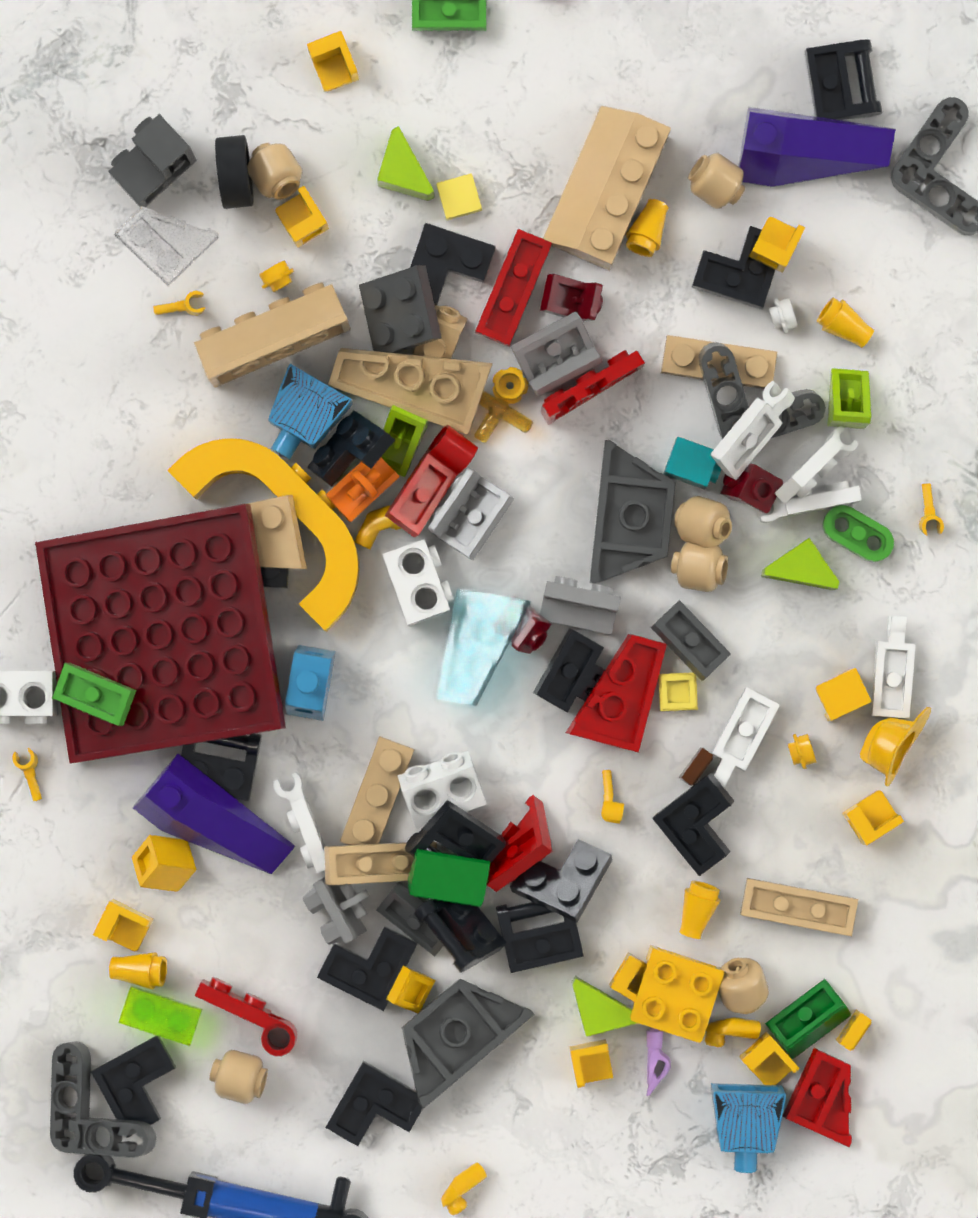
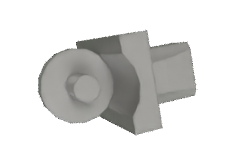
M324 877L314 883V888L303 897L306 907L312 914L326 908L332 921L320 927L321 934L328 945L344 941L346 944L367 931L360 919L367 915L361 903L363 899L370 896L366 889L356 894L351 884L327 885L325 884Z

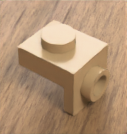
M435 305L442 338L416 346L413 355L452 359L468 319L461 316L452 307H439Z

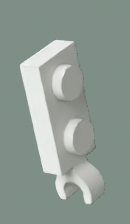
M774 381L765 387L763 391L764 400L756 398L710 454L724 473L735 480L738 479L783 424L778 417L795 399L788 388L782 391Z
M842 426L837 427L827 437L825 444L775 492L784 504L795 494L802 499L817 484L813 477L818 474L823 478L838 463L833 457L845 458L857 448L858 442L856 440L850 445H845L841 442L840 434L845 430Z
M848 481L826 485L827 492L812 494L811 489L802 499L795 494L786 504L776 497L772 505V513L761 516L760 522L769 523L780 517L858 503L862 501L859 486L849 487Z
M889 616L888 642L876 641L871 704L872 716L910 719L916 644L905 643L907 617Z
M745 688L711 753L721 759L713 775L723 787L726 786L735 767L746 771L780 704L749 688Z
M295 772L292 774L295 786L291 791L284 790L279 779L273 781V787L280 797L290 801L292 810L287 812V816L294 833L299 831L302 833L306 845L300 847L306 866L307 868L314 866L316 873L325 870V845L307 798L304 795L302 779Z

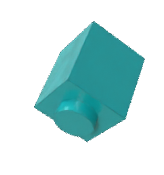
M678 436L674 442L663 474L705 490L709 482L716 484L721 468L710 455L714 449Z

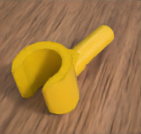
M192 291L185 300L153 306L154 314L186 311L192 316H198L204 312L206 307L194 309L190 306L189 300L203 297L204 294L200 291Z
M931 483L922 484L924 516L919 521L920 531L927 536L926 523L931 519H935L937 522V532L941 534L944 530V523L941 518L935 515Z
M28 748L31 756L30 762L26 765H21L18 753L14 752L12 761L16 767L24 772L33 801L42 799L34 770L38 764L36 753Z
M603 770L604 801L601 816L607 822L620 823L623 816L624 803L613 802L611 770Z

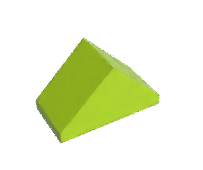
M397 126L391 131L377 178L378 186L429 201L435 198L434 190L400 127Z
M832 368L827 426L866 428L871 423L869 371Z
M393 405L383 430L394 438L395 441L382 455V458L398 475L405 477L426 432L428 421Z
M810 538L762 569L761 577L833 591L838 589L839 580Z
M575 976L573 978L572 986L586 1037L637 1024L630 1019L632 1008L579 977Z

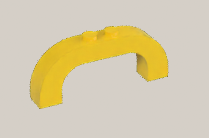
M230 438L213 440L191 449L167 470L196 500L217 480L232 474H246L259 479L277 497L293 495L297 518L319 539L326 557L325 571L321 581L299 605L326 632L344 615L354 598L359 580L360 569L357 548L346 525L333 511L335 506L325 496L326 492L321 489L316 494L306 484L311 477L297 463L290 467L276 453L260 444L248 440Z

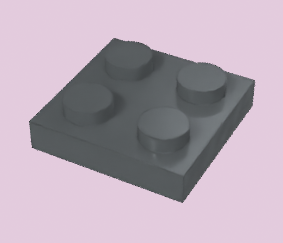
M417 265L359 285L373 351L397 353L442 338L426 265Z

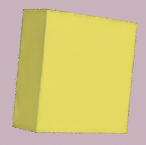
M472 173L436 183L446 221L482 211Z
M693 672L659 674L660 711L698 710L696 675Z

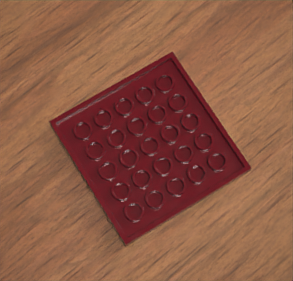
M250 504L235 505L35 542L57 683L64 664L72 663L136 690L123 726H117L60 702L70 764L286 728Z

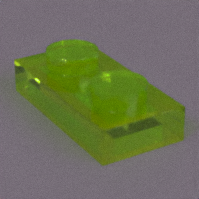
M131 986L118 1023L190 1046L203 1009Z

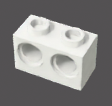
M423 539L382 554L408 626L450 611L448 603L455 600L448 581L440 582L435 568L442 566L435 545L427 547L426 541ZM410 554H418L424 559V568L418 574H409L403 568V561ZM431 589L436 593L437 602L433 608L424 610L417 606L415 599L420 590Z
M0 671V687L5 689L8 695L6 704L0 708V724H10V716H25V724H47L48 716H57L58 701L52 698L57 686L55 671ZM34 687H40L45 693V702L39 708H33L27 700L29 691Z
M468 751L449 753L437 762L425 766L416 765L407 769L405 773L397 775L416 829L424 827L447 800L465 812L487 805ZM457 777H466L462 783H451ZM421 790H431L426 796H416Z

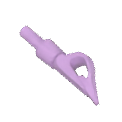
M650 1027V1030H646L648 1047V1089L646 1096L651 1095L671 1068L670 1058L661 1051L663 1031ZM660 1060L665 1066L662 1073L656 1077L654 1071L657 1062Z

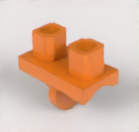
M382 457L372 469L360 462L325 496L349 522H352L400 476Z

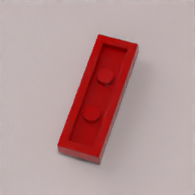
M517 230L475 330L476 334L510 347L549 254L552 242L523 230Z

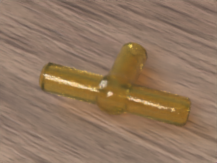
M483 391L479 405L488 410V413L475 432V438L486 443L501 419L524 433L529 432L533 425V420L510 407L506 400L495 398L486 391Z

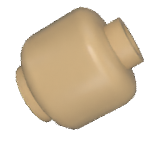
M264 143L259 145L252 152V158L247 166L248 175L259 192L265 197L284 199L292 195L300 186L302 168L290 149L284 144Z
M719 153L701 156L692 167L688 179L691 181V192L716 209H720L728 203L734 205L741 198L745 190V186L742 185L743 170Z
M691 497L679 506L675 514L674 523L680 538L685 542L706 548L719 546L723 540L729 537L732 530V521L730 520V513L726 505L705 497Z
M686 542L681 552H674L671 562V573L677 574L678 583L682 588L712 592L718 585H723L728 571V556L723 555L719 546L706 548Z
M734 958L720 968L725 972L718 992L722 1003L728 1010L740 1014H750L757 1011L766 1002L769 995L768 984L763 969L757 961L750 958Z
M229 1050L222 1060L215 1059L210 1072V1081L215 1082V1092L219 1097L248 1104L255 1097H261L265 1088L268 1069L263 1068V1062L258 1056L237 1050Z

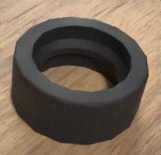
M245 135L216 138V168L223 208L253 206V183L247 170L250 157Z

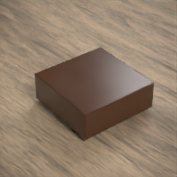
M700 747L678 778L690 786L695 785L713 760V755Z

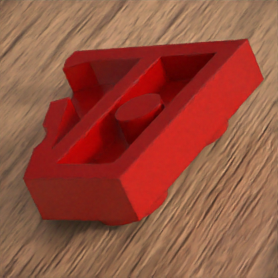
M534 795L525 802L529 806V811L516 826L510 822L501 834L505 837L507 846L490 863L487 886L495 892L516 880L519 875L537 862L542 861L553 851L543 802Z
M813 1048L782 1116L850 1147L852 1143V1135L849 1134L851 1097L848 1088L851 1084V1065Z

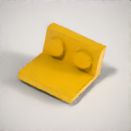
M650 945L646 956L647 965L630 1019L633 1022L698 1043L702 1042L725 971L721 970L720 967Z

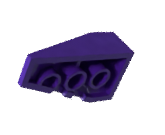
M748 107L738 167L744 173L742 182L774 187L889 167L896 129Z
M178 753L133 806L134 810L161 831L269 874H272L295 847V845Z

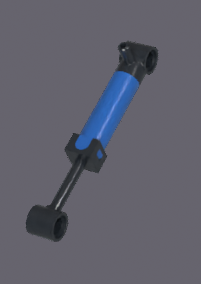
M85 1154L76 1163L73 1177L81 1190L96 1193L114 1183L183 1199L180 1214L197 1218H368L363 1211L358 1209H345L351 1181L349 1178L341 1176L336 1178L329 1206L217 1180L218 1177L194 1171L189 1175L186 1185L117 1169L111 1156ZM96 1162L100 1164L104 1171L103 1178L100 1180L89 1178L86 1174L87 1163Z

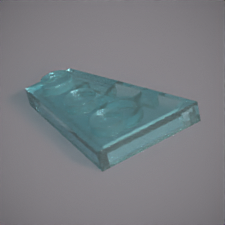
M457 589L437 699L477 706L531 601Z

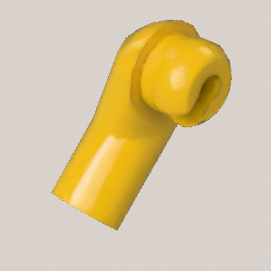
M391 505L367 514L354 540L355 543L371 550L379 531L388 528L401 529L384 516Z
M736 1017L710 1022L706 1028L707 1033L704 1041L706 1045L722 1047L725 1044V1035L758 1039L761 1032V1024L756 1020Z
M478 1162L454 1177L442 1195V1206H446L451 1215L455 1216L467 1207V1202L463 1199L462 1195L487 1178L485 1170Z

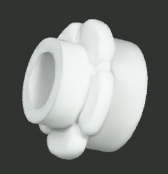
M775 298V306L769 308L775 329L783 328L784 333H788V329L798 326L790 299L778 301V298Z

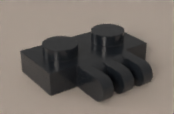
M569 628L533 694L568 713L576 697L586 701L591 688L594 689L597 684L596 679L604 673L605 669L595 664L604 647Z

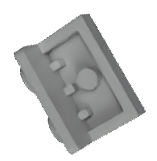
M577 312L510 346L528 384L537 396L555 391L561 384L576 376L586 374L603 362Z
M468 468L464 474L459 475L451 487L452 493L445 503L435 509L431 516V524L428 530L438 539L469 559L474 560L514 498L481 477L473 469Z
M556 576L555 582L547 581L540 611L541 616L552 623L604 634L612 633L621 600L620 596L613 595L614 588L592 584V589L587 590L578 588L577 580Z

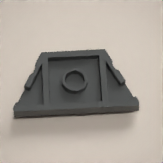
M605 440L589 582L591 584L602 582L668 557L676 482L649 467L647 463L632 456L610 440Z
M458 979L401 1027L419 1105L422 1108L427 1107L535 1014L530 1009L505 1000L503 997L485 991L463 979Z

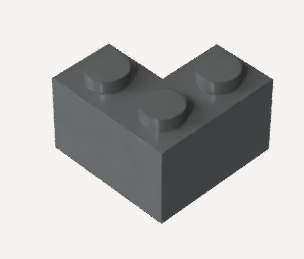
M160 114L154 119L147 117L135 128L134 133L136 135L132 138L135 147L130 152L127 149L120 152L112 160L111 165L113 167L108 171L111 177L142 210L197 161L190 146Z

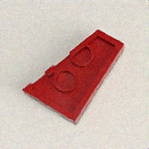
M624 350L607 361L609 367L598 373L593 369L576 380L577 385L565 392L563 389H560L545 398V403L541 407V414L547 424L553 423L643 368L645 362L639 352L635 351L629 355Z
M628 634L565 733L639 753L667 644Z

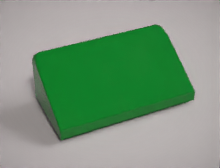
M417 849L408 876L409 894L416 897L481 907L485 897L490 861Z
M823 979L765 1024L791 1059H794L848 1019L851 1013L826 979Z

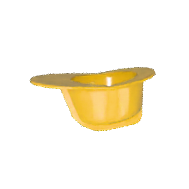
M926 707L914 722L887 718L875 724L869 731L861 749L860 758L863 762L886 776L885 786H890L904 756L929 719L931 707Z

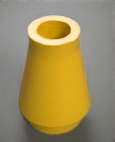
M648 199L646 206L625 235L627 238L625 245L629 250L641 256L652 257L654 252L660 249L665 217L669 209L667 204L657 199Z
M834 297L830 299L817 318V323L823 326V331L850 341L861 348L868 343L874 333V329L868 326L844 299L841 301Z
M691 881L690 887L685 888L682 924L679 931L681 934L690 938L701 939L703 930L721 901L718 898L720 890L717 887L701 881Z
M156 952L111 958L109 965L110 979L125 981L151 990L155 986L163 987L166 980V957L158 956Z

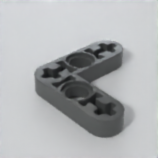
M948 97L937 105L891 172V181L899 192L962 235L971 236L978 233V225L971 223L967 227L962 223L964 216L955 210L951 217L946 212L955 204L958 198L962 202L957 208L965 213L971 209L977 213L975 220L978 221V201L933 170L968 119L969 110L967 105L959 98ZM954 107L958 110L956 117L960 121L952 120L944 130V133L950 134V137L947 138L941 130L937 129L946 115L941 110L945 109L948 111ZM933 122L937 128L931 127L930 124ZM933 136L939 141L940 149L937 154L927 155L921 151L920 140L922 137ZM912 167L916 170L914 177L921 183L925 181L926 176L932 181L924 188L922 194L919 195L916 191L920 188V185L912 180L907 184L901 181L903 174L899 171L900 169L906 171ZM942 187L948 192L949 201L946 205L942 207L935 206L930 202L929 192L932 188Z
M713 342L704 346L700 351L699 365L717 428L723 439L733 427L732 423L738 421L749 407L734 355L724 344ZM718 352L721 356H726V359L721 361V368L726 376L732 373V377L719 378L715 367L712 364L707 365V362L713 359L712 353ZM724 386H733L736 389V399L729 405H722L717 401V393ZM809 389L793 392L792 394L795 399L789 406L793 411L804 406L803 400L805 399L816 403V406L811 408L812 414L806 416L803 411L792 413V416L795 418L793 422H790V415L785 409L781 413V422L783 424L771 438L820 422L826 411L823 399L815 391Z
M78 1041L62 1043L57 1046L52 1056L50 1138L53 1146L58 1151L64 1153L133 1158L150 1153L156 1144V1133L148 1123L89 1117L91 1056L87 1046ZM71 1053L72 1056H76L77 1063L72 1064V1062L66 1061V1055ZM65 1075H77V1079L65 1080ZM68 1086L73 1087L78 1096L77 1103L73 1107L68 1106L63 1098L64 1090ZM76 1113V1118H64V1114ZM100 1126L105 1127L110 1133V1143L107 1147L100 1146L96 1140V1131ZM69 1129L70 1132H74L75 1139L70 1140L69 1137H65L64 1130ZM137 1134L138 1137H142L143 1142L140 1145H137L134 1141L122 1142V1137Z

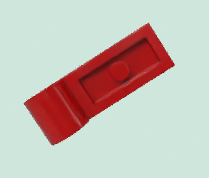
M446 425L443 427L416 465L384 516L412 537L419 536L456 476L474 458L478 447L451 426Z
M212 977L210 982L205 979L200 982L194 995L195 997L264 1028L261 1042L267 1053L273 1056H283L292 1050L297 1041L295 1026L290 1021L271 1013V1010L265 1008L267 1003L265 1000L250 993H246L243 998L230 992L233 987L232 985L215 977ZM274 1028L285 1029L290 1036L289 1044L284 1047L274 1046L269 1039L270 1031Z

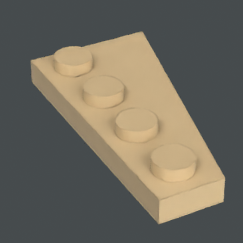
M340 348L328 386L390 408L393 405L427 421L444 427L449 425L456 431L468 435L493 363Z
M293 495L248 503L251 505L260 567L307 569Z

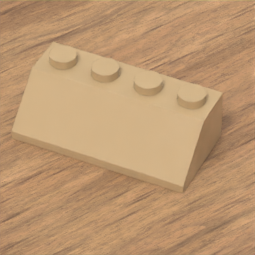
M601 106L543 239L552 242L553 247L610 271L669 137L671 127L635 112Z
M323 282L317 283L302 291L304 296L293 301H290L289 297L279 299L269 304L270 310L256 316L255 312H249L234 319L235 325L225 330H221V327L217 326L200 334L201 340L194 342L206 376L214 388L350 331L348 319L332 284L325 287Z

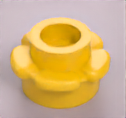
M285 260L277 263L259 274L264 283L261 287L263 289L270 287L273 293L293 282L289 275L294 272V269H289Z
M509 367L507 370H499L493 377L494 386L492 392L499 401L505 400L508 404H515L521 401L522 395L528 391V381L523 377L522 371L517 368ZM508 382L513 383L512 389L506 387Z
M793 734L795 742L788 743L793 764L801 763L802 768L807 769L806 765L816 763L809 736L805 734L797 737L796 734Z

